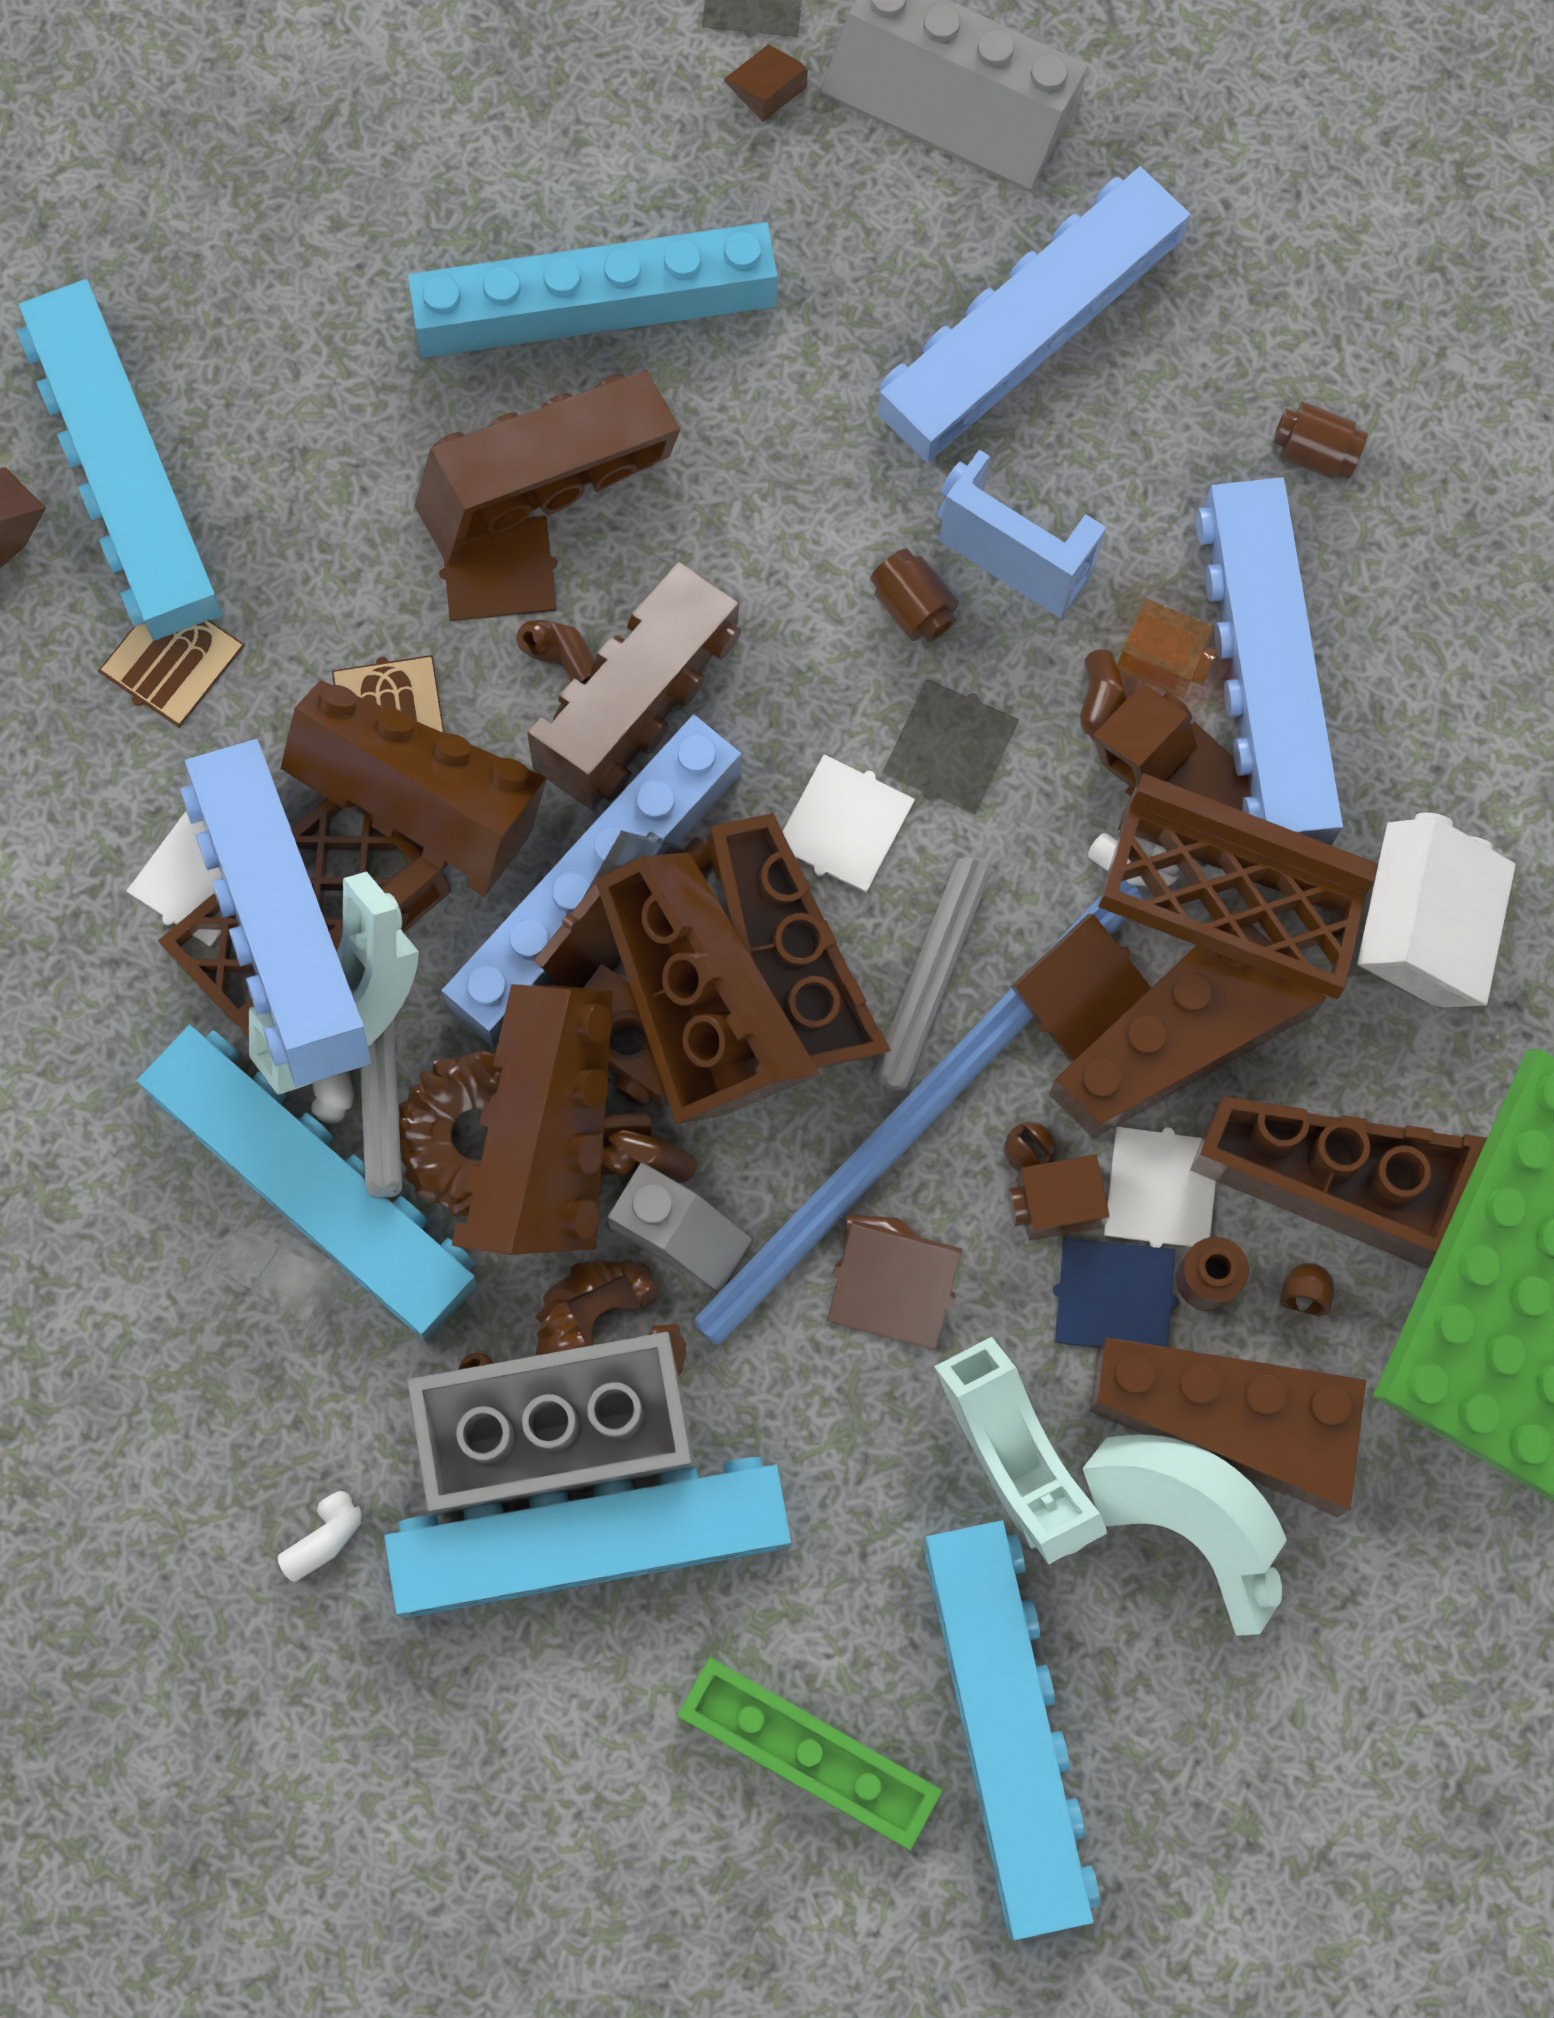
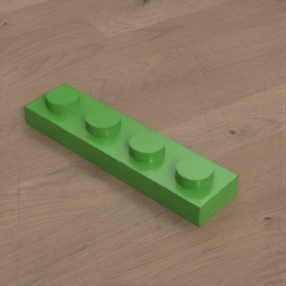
M711 1657L707 1660L677 1714L679 1719L911 1851L943 1791Z

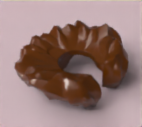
M486 1051L472 1052L469 1056L463 1054L457 1060L446 1058L433 1062V1071H422L419 1075L420 1083L409 1088L408 1100L399 1104L401 1162L407 1169L404 1178L415 1186L416 1196L427 1202L448 1207L451 1215L457 1218L469 1215L473 1194L464 1191L469 1166H480L481 1160L468 1159L457 1151L452 1140V1129L459 1116L469 1110L483 1109L484 1101L489 1102L491 1096L497 1091L501 1074L493 1067L495 1054Z
M627 1258L621 1262L598 1259L573 1265L570 1275L551 1287L543 1296L544 1307L535 1316L540 1322L537 1332L539 1340L535 1354L543 1355L593 1346V1328L595 1322L603 1313L612 1309L642 1310L656 1301L660 1286L652 1281V1271L646 1264L638 1265ZM653 1325L652 1331L647 1335L669 1332L678 1376H680L683 1372L686 1356V1343L680 1335L679 1325Z

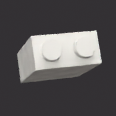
M1418 813L1414 820L1387 822L1357 965L1435 1006L1445 1008L1487 1005L1516 864L1493 851V845L1489 841L1464 834L1453 827V821L1450 818L1440 814Z

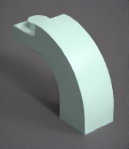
M366 871L343 878V929L341 942L336 953L362 1020L367 1045L370 1046L384 1032L402 1007L415 977L419 951L401 930L402 916L397 901L390 893H384ZM249 1008V1057L275 1092L279 1095L308 1085L305 1084L295 1088L287 1063L278 1066L274 1065L263 1028L273 1026L270 1013L257 1016L255 1008Z
M992 1337L934 1366L963 1432L1002 1505L1031 1549L1036 1547L1047 1563L1051 1564L1066 1555L1079 1551L1086 1544L1107 1534L1100 1513L1070 1476L1050 1444L1032 1408L1017 1368Z
M1146 1434L1107 1437L1083 1467L1095 1507L1100 1513L1105 1527L1129 1524H1154L1171 1529L1186 1537L1200 1549L1210 1562L1217 1577L1235 1635L1260 1634L1282 1601L1281 1579L1278 1571L1271 1567V1564L1287 1541L1281 1524L1265 1498L1238 1470L1211 1452L1196 1445L1174 1438Z

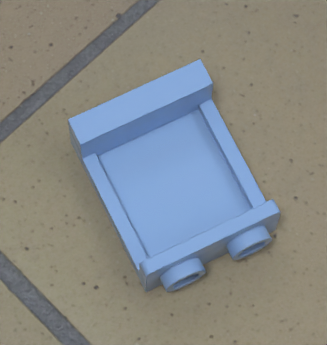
M979 450L968 466L959 462L943 484L941 494L946 496L937 513V518L942 520L939 541L1061 618L1094 572L1106 527L1085 514L1067 541L1064 543L984 492L990 456Z

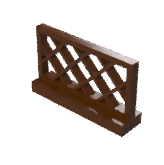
M1142 773L1120 819L1118 826L1120 833L1098 907L1338 999L1345 989L1365 897L1375 881L1378 863ZM1134 836L1162 846L1167 852L1148 857ZM1193 859L1222 869L1226 875L1207 880ZM1177 865L1190 886L1171 892L1157 870ZM1140 876L1154 898L1144 901L1120 892L1121 882ZM1253 882L1283 893L1285 898L1267 903ZM1235 887L1250 909L1231 915L1217 893ZM1200 899L1214 921L1203 924L1190 919L1181 905ZM1312 905L1344 916L1343 921L1326 926ZM1294 910L1309 932L1291 938L1276 916ZM1259 922L1274 944L1263 947L1250 942L1241 930V927ZM1319 945L1332 964L1331 972L1310 965L1300 950Z
M325 798L291 827L298 849H317L314 877H309L321 912L324 891H343V877H325L328 850H361L359 873L367 871L368 874L370 872L371 850H398L409 863L392 878H373L384 893H390L397 901L402 916L401 930L403 933L451 893L442 870L421 858L422 853L402 833H398L391 838L383 833L381 834L384 837H373L372 820L369 817V813L357 805L355 807L364 815L362 837L329 836L331 818L343 808ZM319 830L318 836H311ZM214 892L161 937L158 942L249 1042V1008L254 1007L252 999L238 1009L226 996L229 972L255 973L252 963L240 967L238 959H230L232 940L229 929L239 925L234 915L226 918L214 917L221 911ZM324 919L337 952L342 938L343 919ZM199 929L221 930L218 959H192L181 946L192 938L193 934ZM205 972H217L216 984Z

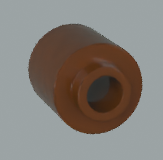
M1301 401L1296 412L1287 408L1284 410L1272 443L1282 446L1279 459L1331 479L1336 474L1349 479L1360 460L1368 433L1356 429L1355 421Z
M908 549L899 550L883 561L872 573L870 581L877 588L874 594L875 597L911 641L918 640L923 636L928 642L934 641L947 632L956 622L957 618L953 612L957 608L959 601L922 556L914 557Z
M1222 1237L1202 1239L1194 1244L1181 1260L1176 1272L1177 1289L1181 1297L1196 1309L1203 1311L1222 1309L1232 1302L1246 1285L1249 1276L1248 1260L1242 1249L1229 1239ZM1206 1262L1217 1265L1223 1271L1225 1278L1217 1280L1210 1277L1205 1269Z

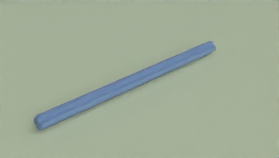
M1127 880L1121 882L1120 892L1141 900L1143 899L1142 893L1136 886L1130 885ZM1100 896L1057 942L1088 914H1094L1110 936L1128 918L1099 908ZM1012 988L696 1316L695 1326L706 1339L716 1345L722 1343L1034 1017Z

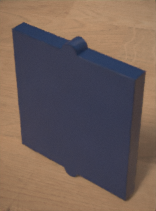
M1064 1238L1060 1283L1053 1287V1294L1058 1297L1055 1343L1099 1348L1104 1339L1108 1337L1168 1347L1171 1309L1175 1308L1178 1304V1299L1172 1295L1175 1249Z

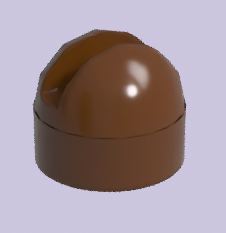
M1024 1122L1015 1126L1009 1132L1004 1145L1005 1157L1008 1163L1017 1171H1020L1023 1167L1050 1163L1056 1152V1142L1053 1134L1044 1125L1036 1122ZM1024 1131L1045 1153L1039 1160L1029 1146L1019 1137Z
M1302 1263L1293 1268L1285 1277L1280 1303L1285 1308L1315 1316L1327 1315L1331 1312L1334 1298L1333 1278L1326 1268L1316 1263ZM1296 1297L1310 1299L1313 1302L1305 1311H1301L1297 1306Z

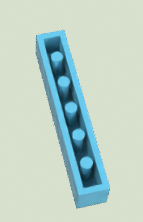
M768 222L407 274L421 358L777 306L778 276Z
M84 279L19 303L18 305L27 326L16 330L29 364L41 361L47 378L36 381L49 415L62 413L68 430L57 433V436L70 467L73 468L82 464L89 482L79 485L78 489L91 520L103 517L110 535L100 538L99 542L112 573L124 570L131 588L120 592L133 626L136 627L145 623L153 641L207 620L223 616L88 280Z
M189 1024L136 1080L140 1087L153 1101L427 1343L479 1286L475 1276L470 1272L476 1262L461 1247L451 1246V1239L447 1238L439 1245L424 1232L422 1228L428 1223V1220L402 1196H399L394 1203L390 1202L386 1197L374 1198L370 1196L365 1184V1163L360 1158L352 1154L345 1162L327 1146L334 1137L316 1119L306 1112L299 1120L296 1119L281 1105L287 1098L285 1093L278 1095L260 1071L251 1079L234 1064L240 1057V1054L214 1030L204 1037Z
M761 1457L742 1458L723 1463L724 1474L698 1478L696 1468L681 1469L658 1475L659 1486L634 1490L632 1480H621L594 1486L595 1497L569 1502L567 1492H554L529 1498L530 1509L504 1513L503 1505L495 1503L463 1510L464 1521L439 1525L437 1515L420 1516L399 1521V1532L384 1535L396 1615L404 1619L789 1549L791 1539L777 1464L763 1467Z
M1003 1520L926 1536L922 1544L1008 1938L1010 1940H1018L1093 1923L1090 1908L1101 1905L1100 1895L1092 1866L1081 1867L1075 1840L1085 1838L1084 1823L1077 1798L1067 1800L1065 1798L1060 1773L1070 1771L1069 1757L1062 1732L1051 1733L1045 1706L1055 1704V1696L1047 1665L1036 1666L1030 1640L1040 1638V1629L1032 1599L1021 1601L1016 1574L1025 1573V1562L1019 1537L1017 1534H1006Z

